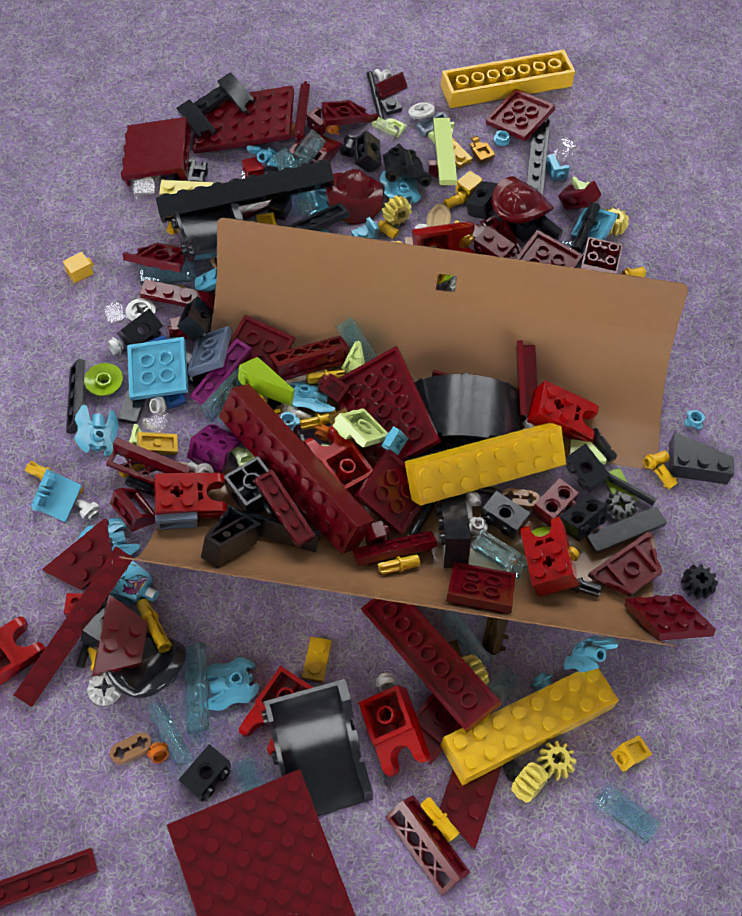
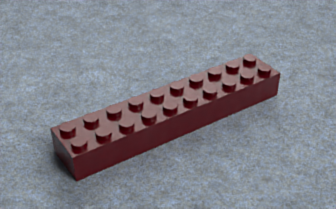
M250 384L231 388L219 418L255 458L258 456L269 471H274L291 499L341 555L352 551L353 548L359 547L374 519Z

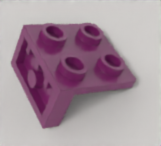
M208 424L191 437L187 458L199 464L207 463L211 465L213 470L222 473L225 471L229 453L242 442L233 432L221 429L215 424Z

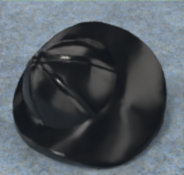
M146 633L140 666L123 668L116 672L109 671L107 672L108 678L116 689L133 698L152 696L176 680L186 660L185 646L179 641L168 638L172 644L171 649L168 652L160 653L151 634Z

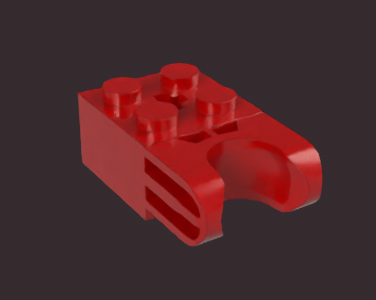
M466 221L412 229L413 245L475 253L471 248H460L459 246L464 236L473 234L475 226L473 223Z
M545 380L533 391L527 422L534 426L553 423L561 426L562 436L566 438L593 442L594 431L584 423L583 419L590 420L598 415L599 406Z
M333 425L329 427L327 432L330 446L319 445L313 438L303 440L302 442L350 494L360 489L373 470L353 441L350 442L349 439L345 440V438L341 437Z
M155 473V515L197 512L198 518H220L221 514L226 512L227 505L225 502L210 499L207 493L211 490L221 489L225 485V475L223 473Z
M560 516L551 519V530L542 537L535 536L531 532L530 526L522 527L520 530L531 583L538 596L579 586L566 529Z
M21 616L0 627V685L36 662L46 648L39 642L26 647L16 645L18 637L27 630L28 626L26 619Z
M280 665L255 701V705L241 723L239 734L248 737L258 727L264 725L261 711L265 710L264 701L313 687ZM272 738L267 746V752L270 756H272L271 752L275 751Z
M396 685L358 702L372 745L375 746L382 770L388 777H393L400 771L398 755L405 747L410 749L415 760L421 763L430 760V753L407 688Z

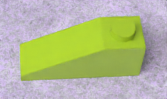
M258 357L239 365L238 380L242 385L250 384L260 395L289 406L293 404L295 390Z

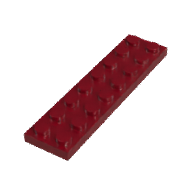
M373 598L360 608L466 733L502 704L499 698L413 604Z

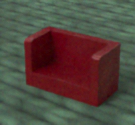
M591 181L584 189L575 190L573 185L570 184L558 197L564 209L570 210L589 207L590 203L596 202L602 194L596 182Z

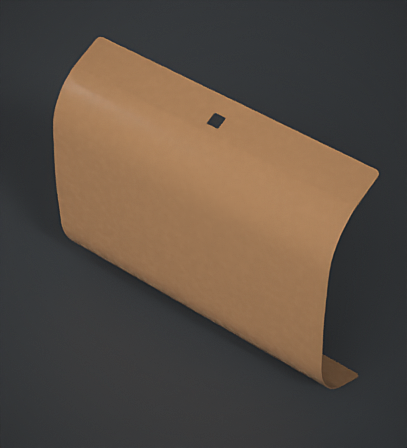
M230 218L218 220L217 281L210 332L230 326L232 338L243 316L247 315L294 336L295 342L291 349L340 335L349 346V352L356 341L361 342L365 363L398 346L414 382L420 378L431 377L433 370H438L449 374L469 373L471 375L490 377L508 382L517 389L516 343L517 340H523V345H535L538 386L546 380L599 406L598 415L590 420L583 419V421L591 429L598 428L602 433L601 435L605 437L612 447L611 450L613 449L616 452L617 458L612 462L606 460V464L655 470L647 469L643 464V458L647 454L659 453L660 422L665 380L675 334L688 293L686 284ZM438 274L457 277L454 292L436 289ZM338 365V366L331 367V368H328V369L320 370V371H317V372H325V370H327V371L342 370V369H341L342 365ZM237 372L233 374L213 399L212 404L224 405L231 388L242 386L238 380ZM307 374L285 380L288 384L300 381L308 383ZM328 397L326 404L334 407L336 412L342 410L339 402L337 403ZM282 403L276 409H280L282 413L285 411V408H288V405ZM298 407V410L310 414L312 417H315L316 413H328L315 412L310 408ZM519 421V431L525 428L522 424L524 421ZM563 436L565 457H567L570 452L571 439ZM225 469V471L222 472V473H223L224 475H227L228 473L232 472L233 470H231V469ZM225 485L221 489L211 490L207 493L210 499L225 502L227 506L231 505L240 510L226 491ZM354 497L357 500V502L374 519V521H382L373 512H371L364 504H362L356 497ZM426 504L421 505L402 535L396 534L388 527L390 535L387 536V541L410 536L409 532ZM436 505L419 533L432 531L437 539L438 547L426 552L412 553L411 555H418L420 567L406 569L402 573L397 571L384 575L380 574L378 564L386 562L383 560L372 562L369 565L358 566L352 551L341 555L322 532L316 553L258 536L257 544L217 568L202 559L201 553L206 534L214 524H217L219 518H198V527L167 530H157L155 528L149 543L136 558L119 556V558L677 647V645L658 641L625 607L627 598L654 597V580L629 597L588 576L590 571L639 537L595 555L585 537L581 541H577L567 534L569 546L575 547L580 553L579 559L574 561L578 578L583 577L584 581L601 586L600 595L595 597L580 591L576 593L575 590L568 588L539 597L531 583L521 531L513 539L510 536L503 535L495 526L488 525V529L484 534L480 536L471 534L470 565L516 573L511 614L498 613L495 610L485 608L478 609L464 604L457 605L446 601L453 568H443L442 545H440L441 530H438V518L440 516L436 515ZM472 507L473 517H481L483 508ZM262 510L261 512L257 513L259 515L272 518V516H269L265 510ZM305 514L304 519L310 528L320 531ZM500 515L503 518H508L506 515ZM529 516L528 522L524 527L530 526L532 532L536 528L547 525L537 517ZM598 526V527H597L595 530H593L592 532L597 531V530H599V529H601V528H604V527ZM651 534L650 540L653 548H655V535ZM365 537L359 547L367 545Z

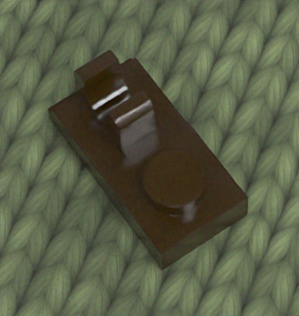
M487 618L481 645L482 649L492 655L506 650V647L501 645L503 639H508L509 637L505 634L508 624L507 619Z

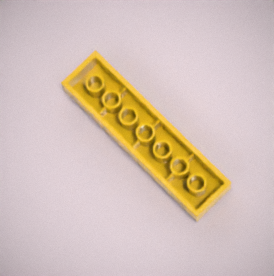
M565 50L445 70L442 71L441 88L451 109L506 99L515 89L527 94L572 87L575 70Z
M553 423L538 425L405 461L411 500L420 506L566 465L561 426Z
M599 668L586 672L577 671L488 715L468 733L461 728L445 736L440 746L463 786L610 711L619 702V699Z

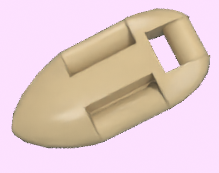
M438 203L433 206L427 215V227L451 224L452 215L448 206L444 203Z

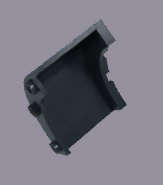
M238 202L231 203L228 210L182 217L179 216L178 211H174V218L171 219L173 229L177 230L182 255H186L190 262L217 258V222L221 218L243 220Z
M469 373L420 378L418 381H415L416 387L441 440V443L433 447L444 446V442L454 441L455 445H468L519 431L518 389L508 382Z
M345 679L264 701L265 710L261 711L264 725L269 724L275 748V751L271 752L274 765L279 764L281 776L300 769L318 816L373 800V790L365 762L359 761V758H361L359 748L361 747L357 730L352 720L354 718L352 702Z

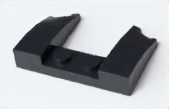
M231 72L217 81L219 84L217 88L199 98L196 102L193 103L189 99L176 108L180 117L187 118L191 130L200 139H202L201 133L210 130L212 136L217 134L205 115L230 99L244 115L249 112L245 108L249 101L252 104L255 103L252 96Z

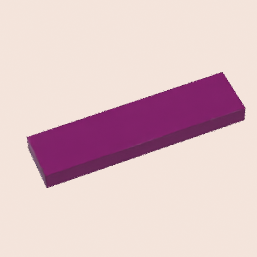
M236 338L228 348L224 366L209 371L192 392L190 398L204 408H207L237 371L239 365L249 356L252 348Z

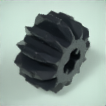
M693 564L684 571L681 583L684 584L683 590H689L688 597L695 594L696 600L700 599L701 596L707 599L710 595L714 594L718 581L715 580L716 573H710V567L704 569L702 564L698 567Z

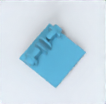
M46 469L31 503L32 509L42 511L66 522L82 485Z

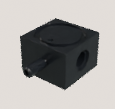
M258 456L225 475V488L241 511L245 510L257 514L265 510L269 516L275 515L274 511L254 482L255 478L269 471Z

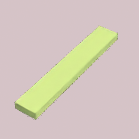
M433 118L439 185H457L450 118Z

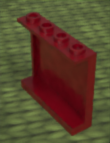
M180 117L127 125L121 178L128 187L131 186V179L178 173L181 180L188 179L191 128L187 118Z

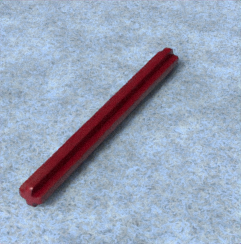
M304 81L300 86L294 137L297 140L304 138L310 84H307V81Z

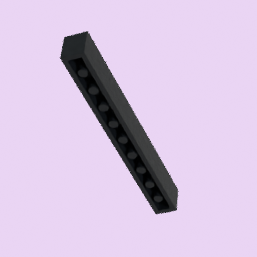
M318 160L314 164L308 165L304 163L295 168L285 167L281 171H267L263 175L258 176L253 174L240 180L239 178H234L226 183L215 182L212 186H197L193 190L188 191L183 189L175 194L164 193L160 197H156V202L162 223L171 222V219L174 218V211H178L179 216L182 217L227 210L230 208V204L238 202L239 207L333 187L334 177L330 160Z

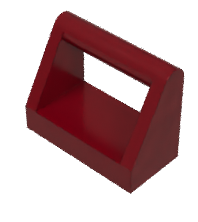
M118 488L113 491L110 504L131 532L155 523V511L137 489ZM134 498L146 514H141L130 499Z

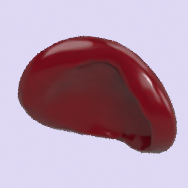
M358 169L333 174L334 186L326 188L329 206L341 202L349 211V217L342 221L358 225L366 223V218L370 217L373 219L380 211L384 199L381 184Z
M514 176L502 179L492 193L494 211L507 222H529L550 213L554 209V206L537 189Z

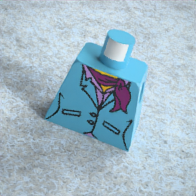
M132 561L109 595L118 601L136 606L137 602L143 598L154 602L159 591L151 587L153 584L151 575Z

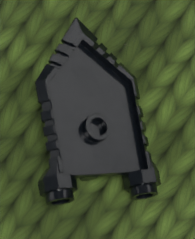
M398 143L382 155L386 169L385 177L389 182H395L398 177L417 179L421 186L427 187L432 181L430 173L424 171L422 160L417 157L416 151L407 150Z

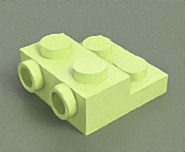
M364 408L340 413L335 418V423L333 424V427L341 437L345 438V440L354 438L355 442L362 446V448L384 442L387 435L385 429Z

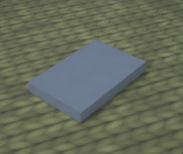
M230 326L209 332L204 337L196 339L187 370L190 377L224 366L232 335Z

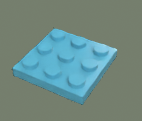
M184 337L127 345L129 398L131 400L188 393L186 343Z

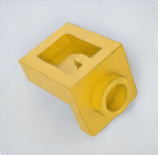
M640 735L623 742L611 752L622 772L627 771L633 765L653 755Z

